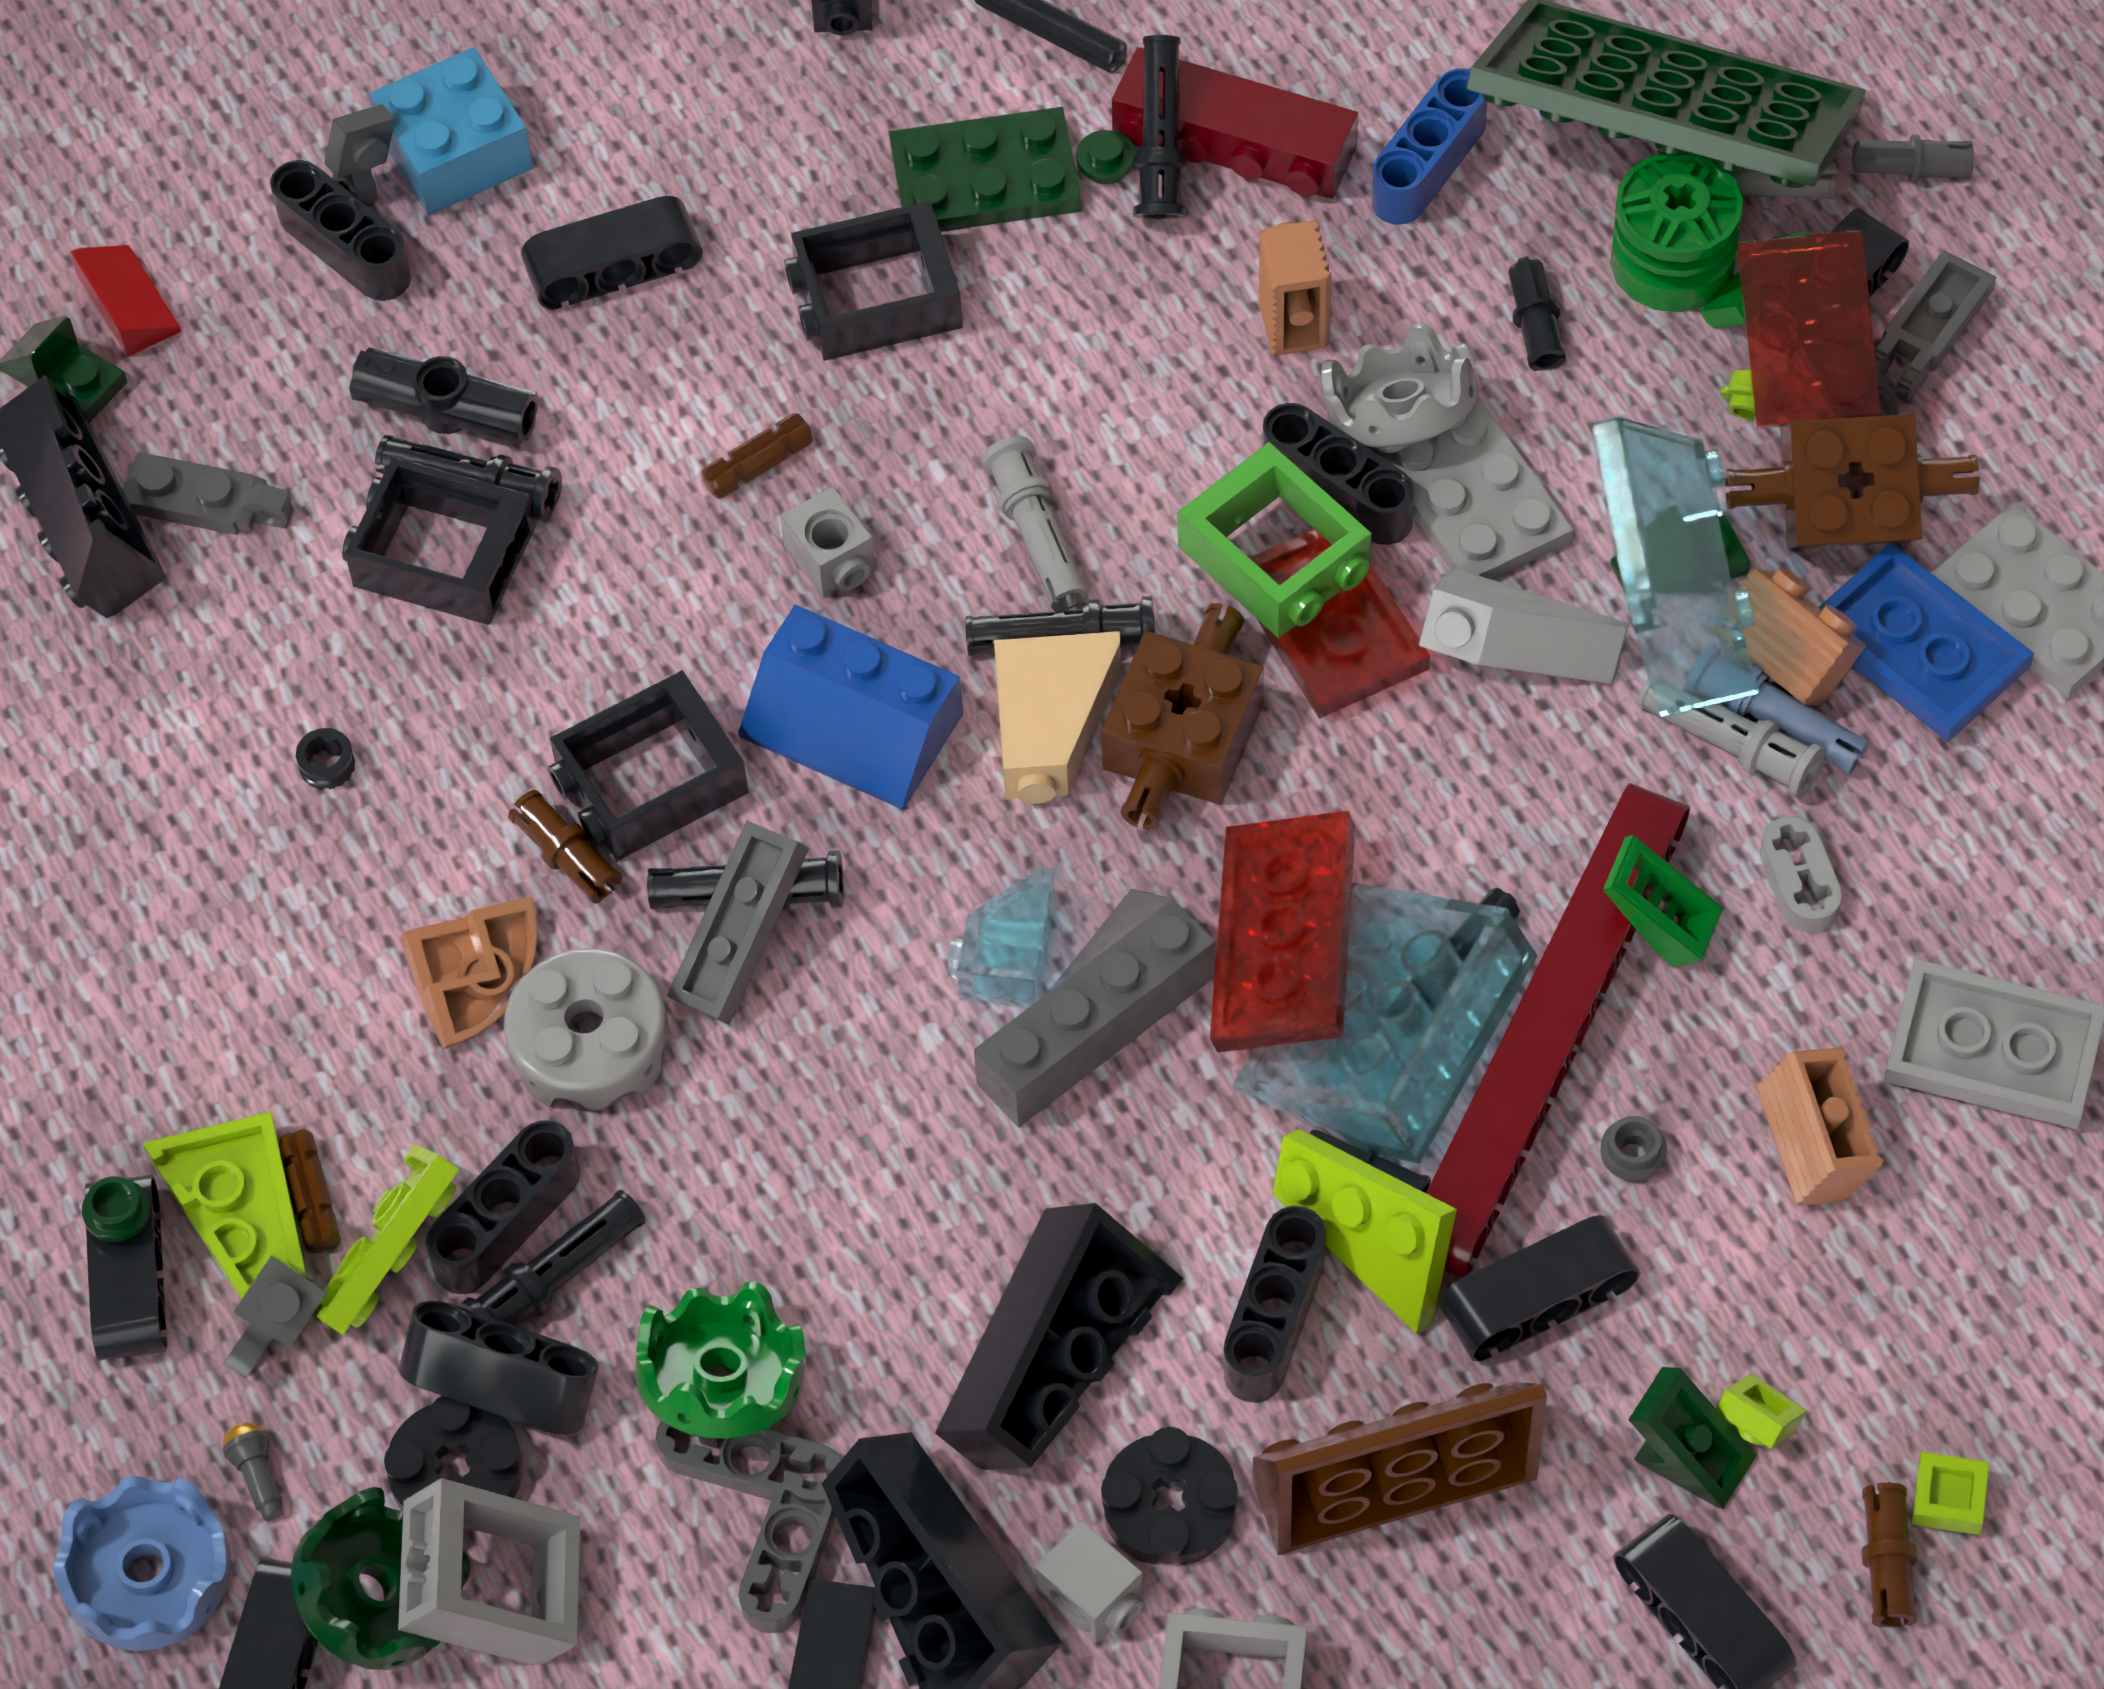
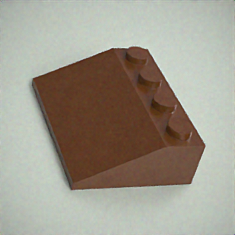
M1510 1382L1496 1387L1489 1383L1477 1384L1460 1392L1455 1399L1431 1406L1427 1402H1415L1399 1408L1391 1417L1368 1424H1365L1363 1421H1349L1334 1427L1326 1436L1302 1443L1295 1439H1288L1270 1445L1261 1455L1253 1457V1485L1277 1555L1537 1480L1547 1401L1543 1384Z

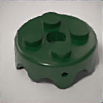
M371 1487L359 1491L327 1511L301 1537L293 1555L290 1578L293 1599L301 1619L311 1634L329 1652L347 1663L365 1669L392 1670L411 1665L428 1654L441 1641L398 1630L403 1510L386 1507L384 1505V1491L379 1487ZM464 1551L462 1555L461 1590L470 1574V1561ZM360 1574L369 1575L379 1582L383 1589L384 1601L374 1600L363 1591L359 1580Z

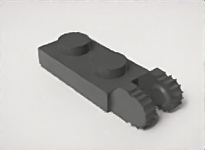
M1945 250L1940 253L1884 329L1882 341L1875 349V352L1872 353V357L1884 376L1897 353L1912 360L1908 369L1903 372L1897 382L1896 398L1908 403L1924 383L1929 371L1937 369L1993 292L1996 276Z

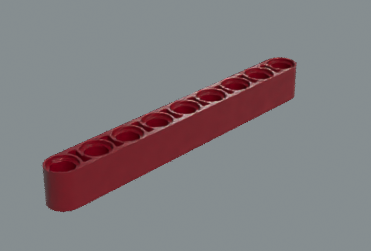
M1629 783L1622 793L1426 1194L1457 1209L1444 1271L1461 1278L1471 1274L1474 1266L1468 1264L1471 1257L1478 1259L1500 1214V1211L1495 1210L1497 1203L1504 1205L1526 1160L1525 1157L1521 1156L1523 1149L1530 1151L1552 1106L1547 1103L1548 1097L1556 1098L1577 1054L1572 1048L1574 1044L1581 1046L1601 1005L1602 1000L1597 998L1599 992L1606 994L1627 951L1626 948L1622 947L1623 942L1630 943L1636 932V928L1603 891L1625 837L1634 835L1669 863L1676 849L1671 846L1672 841L1679 842L1685 830L1690 813L1689 805ZM1635 867L1627 882V885L1631 888L1638 874V870ZM1647 883L1642 895L1646 900L1648 898V891H1651L1652 888L1649 883Z

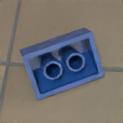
M795 604L763 653L738 730V736L903 810L963 716L960 676Z

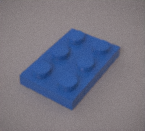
M1892 542L1819 606V609L1822 610L1826 604L1844 613L1857 625L1852 634L1858 640L1864 642L1866 647L1852 667L1947 742L1954 738L2032 665L2034 652Z

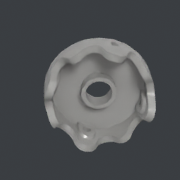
M1415 323L1410 326L1406 333L1405 343L1398 349L1386 350L1373 344L1363 346L1359 351L1357 363L1348 376L1341 363L1337 360L1324 361L1321 369L1324 401L1329 422L1366 447H1375L1380 453L1401 451L1412 443L1435 437L1447 430L1462 425L1466 420V416L1475 407L1479 397L1474 365L1467 346L1461 343L1452 348V354L1448 353L1442 347L1435 331L1424 323Z
M575 949L556 954L538 963L522 977L511 993L504 1018V1034L509 1057L528 1093L545 1106H551L554 1099L561 1098L577 1102L586 1109L593 1111L604 1109L615 1099L629 1092L636 1091L639 1094H645L659 1078L662 1053L667 1036L670 1034L662 993L651 975L635 961L619 953L602 949ZM582 1012H593L603 1018L601 1025L590 1033L580 1034L568 1028L570 1020Z

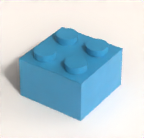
M475 46L369 93L371 107L383 104L395 117L389 154L428 216L533 169L526 126Z

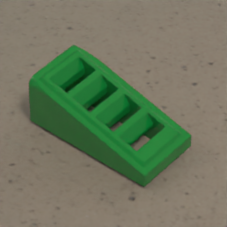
M1634 835L1625 837L1603 891L1653 950L1672 967L1675 968L1702 961L1723 907ZM1635 867L1638 870V874L1631 888L1627 885V882ZM1647 883H1649L1652 888L1646 900L1642 895ZM1661 899L1665 902L1662 912L1658 909ZM1675 915L1678 918L1677 924L1673 921Z

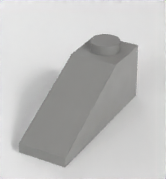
M1452 567L1433 588L1419 646L1477 665L1612 684L1616 676L1630 623Z

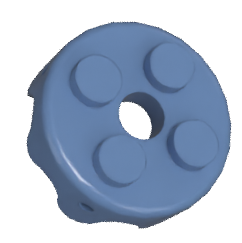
M128 1476L119 1482L116 1489L99 1500L89 1501L79 1498L69 1505L62 1520V1536L58 1553L54 1560L53 1572L66 1607L76 1623L91 1637L119 1649L131 1651L157 1650L182 1641L198 1631L214 1615L225 1596L231 1576V1552L221 1523L203 1494L191 1482L178 1478L175 1482L166 1483L140 1476ZM144 1555H155L163 1559L162 1570L154 1579L147 1582H135L127 1577L130 1565L137 1558Z

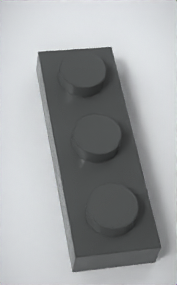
M746 820L667 994L668 998L730 1025L808 853L809 847Z

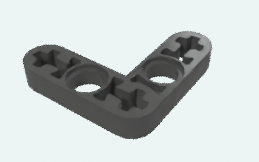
M661 1420L657 1427L656 1442L661 1461L669 1470L680 1475L771 1500L742 1578L738 1596L743 1617L752 1628L763 1633H777L786 1630L796 1622L802 1611L809 1579L814 1578L836 1516L822 1486L823 1481H819L815 1490L805 1489L803 1476L784 1470V1482H776L782 1470V1455H790V1468L793 1471L811 1474L816 1465H821L825 1467L826 1476L832 1472L842 1458L834 1449L826 1445L766 1429L749 1436L725 1439L720 1449V1463L715 1465L712 1464L714 1460L710 1448L691 1445L686 1454L678 1453L676 1442L672 1437L684 1438L687 1433L673 1428ZM698 1436L701 1444L718 1449L719 1438ZM758 1446L765 1449L770 1455V1462L767 1467L760 1473L753 1475L737 1471L732 1465L736 1453L745 1447ZM798 1524L808 1528L812 1533V1541L809 1546L803 1551L794 1554L779 1550L774 1544V1537L777 1532L784 1526ZM768 1561L772 1565H764V1563ZM773 1566L785 1571L780 1582L782 1599L787 1603H774L770 1612H762L759 1599L754 1595H766L770 1591L775 1577ZM792 1572H800V1573H799V1575H794Z

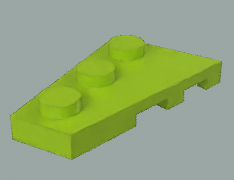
M271 1111L142 1143L146 1155L240 1301L272 1254L308 1277L283 1158L279 1147L277 1130Z
M1301 1129L1283 1135L1272 1194L1285 1207L1293 1205L1303 1206L1316 1212L1323 1220L1326 1229L1325 1246L1415 1334L1428 1329L1433 1323L1457 1209Z
M416 1144L412 1145L402 1162L411 1168L412 1172L405 1183L399 1182L392 1190L384 1191L372 1211L375 1214L371 1223L372 1226L377 1228L370 1240L365 1236L360 1237L349 1248L325 1289L328 1292L313 1315L341 1335H344L350 1325L358 1328L367 1320L380 1297L374 1291L389 1269L397 1273L407 1263L418 1245V1240L413 1235L427 1215L433 1218L437 1217L452 1199L457 1185L451 1181L460 1169L440 1155Z

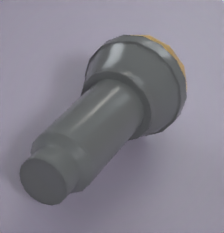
M249 1422L236 1424L227 1431L223 1439L224 1456L231 1464L236 1466L238 1471L242 1472L255 1508L261 1512L263 1519L270 1521L280 1517L283 1514L280 1506L282 1500L267 1463L269 1459V1437L263 1428Z

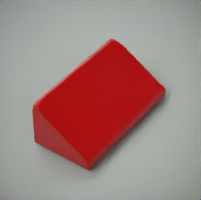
M129 245L85 247L70 251L77 276L127 357L181 332L179 324Z

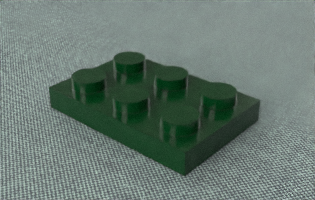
M1063 107L889 131L890 148L901 207L931 201L940 231L1082 211L1081 196Z

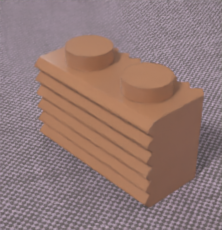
M1313 220L1299 223L1283 222L1276 226L1262 229L1259 232L1260 282L1258 284L1260 289L1258 291L1260 296L1258 298L1271 355L1276 356L1325 348L1330 342L1331 272H1329L1327 253L1324 252L1320 224Z
M1779 567L1776 572L1754 568L1748 573L1747 579L1741 583L1740 589L1734 593L1733 599L1719 613V617L1712 623L1711 629L1752 663L1761 667L1768 676L1804 705L1823 706L1866 647L1864 642L1858 640L1852 634L1857 625L1844 613L1826 604L1822 610L1819 609L1816 604L1805 596L1810 590L1809 586L1792 572L1782 567Z
M1841 1048L1803 1050L1788 1053L1785 1055L1786 1058L1780 1060V1064L1774 1066V1070L1768 1073V1077L1763 1078L1762 1083L1756 1085L1788 1182L1798 1206L1846 1200L1884 1161L1876 1155L1880 1148L1872 1143L1875 1135L1868 1131L1871 1123L1864 1119L1867 1111L1860 1107L1863 1100L1856 1095L1859 1088L1852 1084L1855 1076L1848 1072L1851 1064L1844 1060L1846 1052Z

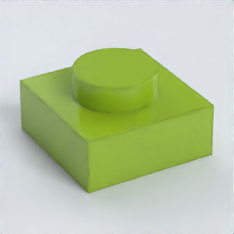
M1753 1374L1747 1375L1727 1388L1716 1407L1718 1412L1731 1422L1730 1425L1742 1439L1753 1444L1766 1445L1770 1449L1791 1436L1797 1430L1807 1412L1805 1408Z
M1921 1451L1917 1464L1911 1525L1980 1535L1984 1520L1989 1462Z

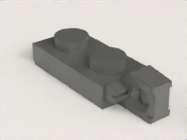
M143 452L137 453L123 488L135 515L237 535L238 531H250L253 523L287 529L294 511L289 491L266 484L267 480L253 476V474Z

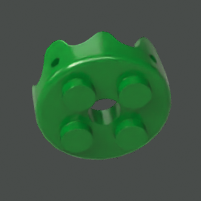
M754 1281L745 1282L740 1286L737 1293L731 1296H717L710 1294L702 1288H692L683 1295L680 1303L666 1316H664L662 1310L653 1305H648L645 1308L638 1331L635 1379L640 1397L649 1410L665 1424L689 1435L704 1438L729 1439L743 1437L773 1426L782 1420L796 1405L804 1382L805 1346L803 1331L799 1324L788 1327L782 1323L775 1312L771 1294L762 1284ZM715 1366H722L733 1374L718 1377L708 1374L705 1370Z

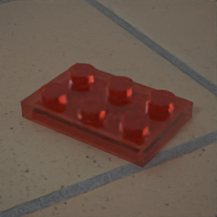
M1862 230L1739 242L1737 244L1755 429L1780 427L1790 421L1880 416L1881 408Z
M1313 529L1254 555L1250 559L1280 586L1331 547L1332 544ZM1371 563L1367 575L1356 587L1348 591L1343 589L1323 604L1322 609L1311 622L1304 626H1294L1279 639L1257 619L1319 719L1430 669L1429 653L1424 647L1419 646L1420 639Z

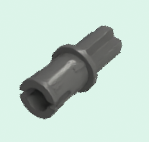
M1912 134L1909 141L1860 140L1854 143L1852 166L1853 170L1857 173L1907 174L1908 181L1916 182L1919 177H1949L1969 180L1974 166L1973 142L1921 140L1918 134Z

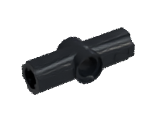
M370 347L366 351H360L353 365V374L349 386L353 400L420 417L426 427L436 433L452 434L465 429L516 444H521L523 440L528 441L535 427L539 406L537 392L468 374L464 365L452 357L437 356L423 362Z

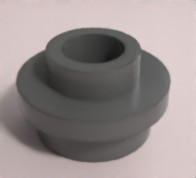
M1628 1116L1613 1123L1605 1131L1601 1140L1600 1153L1604 1165L1612 1174L1624 1180L1641 1181L1654 1176L1663 1167L1666 1160L1667 1143L1663 1133L1653 1122L1640 1116ZM1628 1144H1637L1644 1149L1645 1155L1630 1157L1625 1155L1621 1149Z

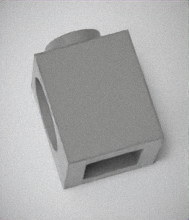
M833 486L780 515L785 549L823 598L839 589L849 591L858 587L866 580L869 573L875 570L872 536ZM829 546H839L836 549H823Z
M1083 1520L1034 1566L1036 1592L1095 1644L1110 1630L1115 1634L1125 1631L1138 1617L1143 1608V1602L1141 1601L1143 1598L1142 1572Z

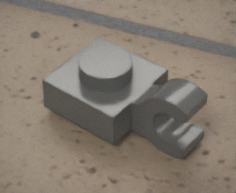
M383 104L334 118L332 120L324 162L333 173L332 178L346 190L350 189L351 194L368 207L374 205L377 199V189L371 169L387 162L395 117Z
M272 1254L234 1310L235 1314L250 1324L226 1358L224 1365L247 1378L272 1338L291 1348L328 1290Z

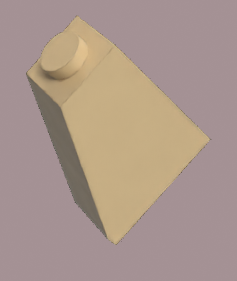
M1118 631L994 640L1005 800L1020 799L1025 803L1040 804L1050 801L1055 796L1069 795L1121 675L1120 633Z

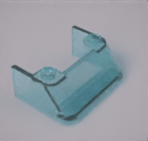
M1619 416L1593 421L1592 427L1623 589L1659 715H1669L1759 694L1744 634L1745 628L1755 626L1753 611L1747 589L1734 590L1718 516L1722 515L1715 487L1726 485L1718 449L1706 451L1701 438Z

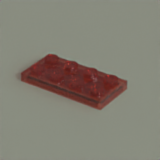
M1349 810L1226 827L1210 1040L1217 1053L1343 1038L1356 828Z

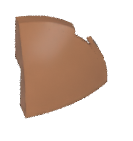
M532 896L474 909L464 918L407 930L400 937L422 1004L443 1049L474 1038L495 1023L505 1013L509 1000L490 1017L489 1015L520 976L523 977L531 970L537 944L536 912Z

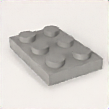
M1480 397L1475 407L1466 416L1465 422L1454 429L1447 430L1435 437L1412 443L1405 449L1394 453H1380L1374 447L1375 453L1404 471L1411 478L1414 485L1413 516L1450 569L1453 567L1492 580L1573 541L1574 530Z
M2012 502L1931 572L2034 652L2030 669L2066 698L2071 697L2104 667V573L2015 502Z
M1914 959L1883 1081L2078 1130L2104 1024V1005Z

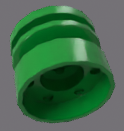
M1664 153L1650 156L1628 171L1618 186L1610 266L1617 285L1632 300L1653 310L1680 313L1704 307L1733 278L1743 206V197L1736 179L1725 169L1716 166L1712 160L1692 153L1686 155Z

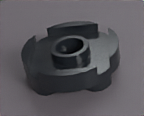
M440 1396L432 1405L425 1406L412 1414L394 1434L384 1457V1465L391 1491L398 1507L403 1510L404 1500L443 1478L438 1475L443 1469L440 1461L443 1456L448 1453L455 1456L460 1452L468 1454L465 1461L470 1471L463 1477L453 1472L444 1479L515 1498L520 1487L522 1457L515 1431L510 1423L502 1416L445 1396Z
M1176 1427L1160 1428L1153 1435L1142 1437L1127 1445L1110 1463L1101 1486V1500L1106 1528L1122 1550L1141 1562L1158 1565V1562L1168 1564L1180 1562V1565L1196 1563L1216 1551L1225 1542L1233 1529L1238 1502V1488L1233 1471L1224 1456L1204 1440L1189 1436L1183 1430ZM1162 1486L1168 1489L1175 1486L1180 1487L1184 1490L1182 1502L1185 1507L1178 1512L1175 1508L1168 1506L1160 1512L1154 1508L1158 1500L1155 1490Z

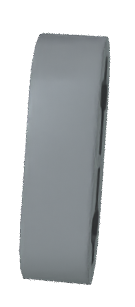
M1788 816L1772 821L1764 831L1760 856L1781 912L1788 924L1798 931L1806 933L1822 932L1830 928L1837 920L1842 894L1821 838L1814 826L1805 819ZM1789 839L1793 846H1801L1798 866L1794 865L1791 855L1786 849L1779 850L1780 840ZM1803 883H1807L1815 900L1823 899L1821 910L1813 911L1808 903H1800Z

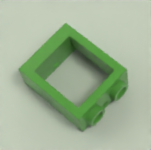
M1270 442L1177 511L1178 547L1278 639L1294 626H1304L1311 622L1318 615L1326 601L1342 589L1348 591L1356 587L1365 578L1370 568L1371 532ZM1278 497L1332 544L1331 547L1280 586L1227 538V536Z

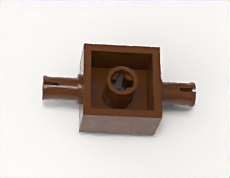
M1915 414L1790 421L1780 426L1782 449L1780 467L1740 470L1730 468L1725 471V487L1751 486V490L1729 491V493H1725L1728 509L1765 505L1783 506L1785 510L1788 549L1889 544L1891 542L1907 543L1922 539L1920 503L1923 501V496L1977 495L1980 482L1979 477H1953V474L1979 471L1976 455L1933 459L1921 458V455L1917 453ZM1849 466L1852 467L1854 475L1862 477L1864 481V487L1855 491L1854 498H1851L1849 488L1839 487L1838 477L1848 473Z
M1212 603L1207 606L1204 620L1193 645L1144 631L1101 731L1103 769L1135 779L1126 802L1123 803L1120 811L1123 819L1132 826H1138L1141 815L1144 813L1147 816L1143 823V829L1154 830L1158 828L1161 814L1171 791L1218 805L1223 803L1264 704V666L1229 656L1237 634L1242 629L1245 621L1242 614L1229 605L1223 620L1218 618L1223 604Z

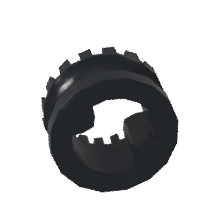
M319 728L310 731L302 737L296 747L295 756L302 779L311 787H316L319 790H324V788L331 790L336 786H342L346 780L350 779L351 774L355 770V759L350 741L342 732L336 729ZM321 750H326L329 755L342 754L339 760L329 767H325L321 761L312 764L309 762L313 755Z

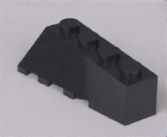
M44 375L0 408V460L10 471L15 473L20 483L15 488L16 495L26 510L38 519L43 529L37 533L38 539L49 556L60 564L65 574L60 578L63 590L79 608H84L87 605L105 618L118 614L165 580L167 576L78 400Z
M1090 1203L1045 1208L935 1434L980 1469L1031 1468L1080 1408L1078 1402L1080 1396L1092 1382L1102 1381L1115 1364L1112 1360L1114 1354L1129 1336L1139 1335L1153 1317L1149 1312L1162 1295H1171L1184 1278L1098 1204Z
M912 1432L859 1438L822 1482V1486L856 1564L865 1563L874 1582L876 1595L871 1600L881 1623L891 1622L903 1649L905 1657L898 1662L909 1687L918 1685L919 1689H1019L1028 1683L1063 1643Z

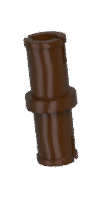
M538 790L528 791L514 803L522 813L520 814L515 808L510 809L508 819L517 825L542 850V859L551 869H561L587 895V898L593 904L601 902L616 890L608 881L611 880L615 885H618L622 881V874L617 869H614L587 842L588 834L579 824H569L543 798Z
M1882 1482L1877 1483L1879 1494H1876L1875 1487L1868 1485L1862 1490V1498L1865 1503L1868 1544L1862 1547L1861 1556L1862 1564L1870 1569L1873 1608L1872 1624L1877 1627H1900V1617H1902L1904 1625L1911 1626L1917 1622L1911 1566L1917 1563L1918 1557L1917 1546L1909 1542L1906 1507L1907 1488L1899 1483Z

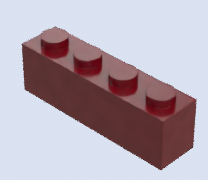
M1137 47L1111 99L1112 130L1127 136L1133 145L1143 147L1144 49ZM1179 59L1178 149L1184 150L1187 161L1193 163L1206 161L1230 168L1237 175L1246 179L1263 178L1280 183L1303 196L1317 194L1330 199L1334 198L1357 148V111ZM1159 72V118L1163 120V73ZM1159 134V147H1162L1163 137Z

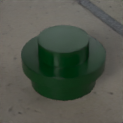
M1095 131L1085 136L1078 144L1076 150L1077 166L1086 177L1096 183H1116L1123 179L1134 166V145L1127 136L1117 131Z
M110 1176L97 1181L89 1189L82 1204V1217L87 1229L98 1239L108 1242L124 1241L135 1236L143 1229L150 1215V1203L143 1188L136 1182L119 1176Z

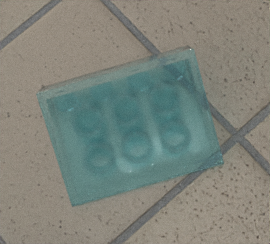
M1352 882L1232 1087L1238 1093L1365 1151H1368L1373 1146L1379 1149L1380 1156L1420 1164L1538 955L1507 908ZM1448 937H1453L1460 942L1456 948H1454ZM1467 941L1473 947L1466 960L1463 961L1456 949L1461 943ZM1411 979H1413V981L1416 983V985L1418 986V988H1417L1413 983H1411V982H1409V981H1410ZM1422 994L1426 997L1429 1003L1426 1002Z

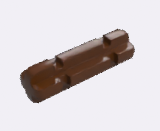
M792 413L775 423L777 430L774 432L772 429L767 428L729 451L730 459L725 461L723 457H720L703 467L701 471L702 480L710 493L717 499L724 498L739 488L738 481L743 480L746 484L786 460L787 458L784 453L787 451L795 454L810 445L813 441L812 431L800 414Z
M301 1129L294 1133H286L279 1139V1147L302 1229L305 1247L311 1253H320L324 1250L334 1249L340 1244L341 1239L314 1136L306 1129Z

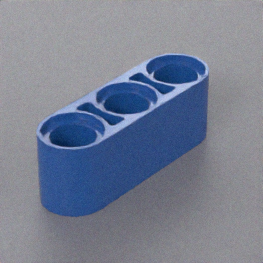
M1456 68L1441 75L1376 158L1373 165L1372 209L1376 216L1384 222L1398 225L1416 220L1482 136L1486 127L1487 101L1482 97V93L1467 90L1470 69Z

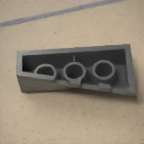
M1131 889L1046 995L974 1049L977 1085L1018 1128L1214 979L1216 977L1215 940L1173 898Z

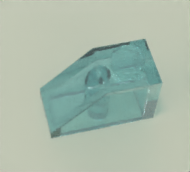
M1040 867L967 915L963 939H952L948 958V977L958 978L960 1001L1028 1009L1038 1001L1055 904L1054 868Z

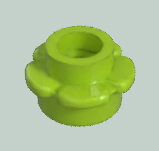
M1736 370L1732 372L1728 386L1721 387L1720 396L1723 400L1728 401L1727 410L1733 416L1761 421L1764 413L1772 414L1776 412L1779 403L1776 398L1779 385L1774 379L1764 374L1750 370Z

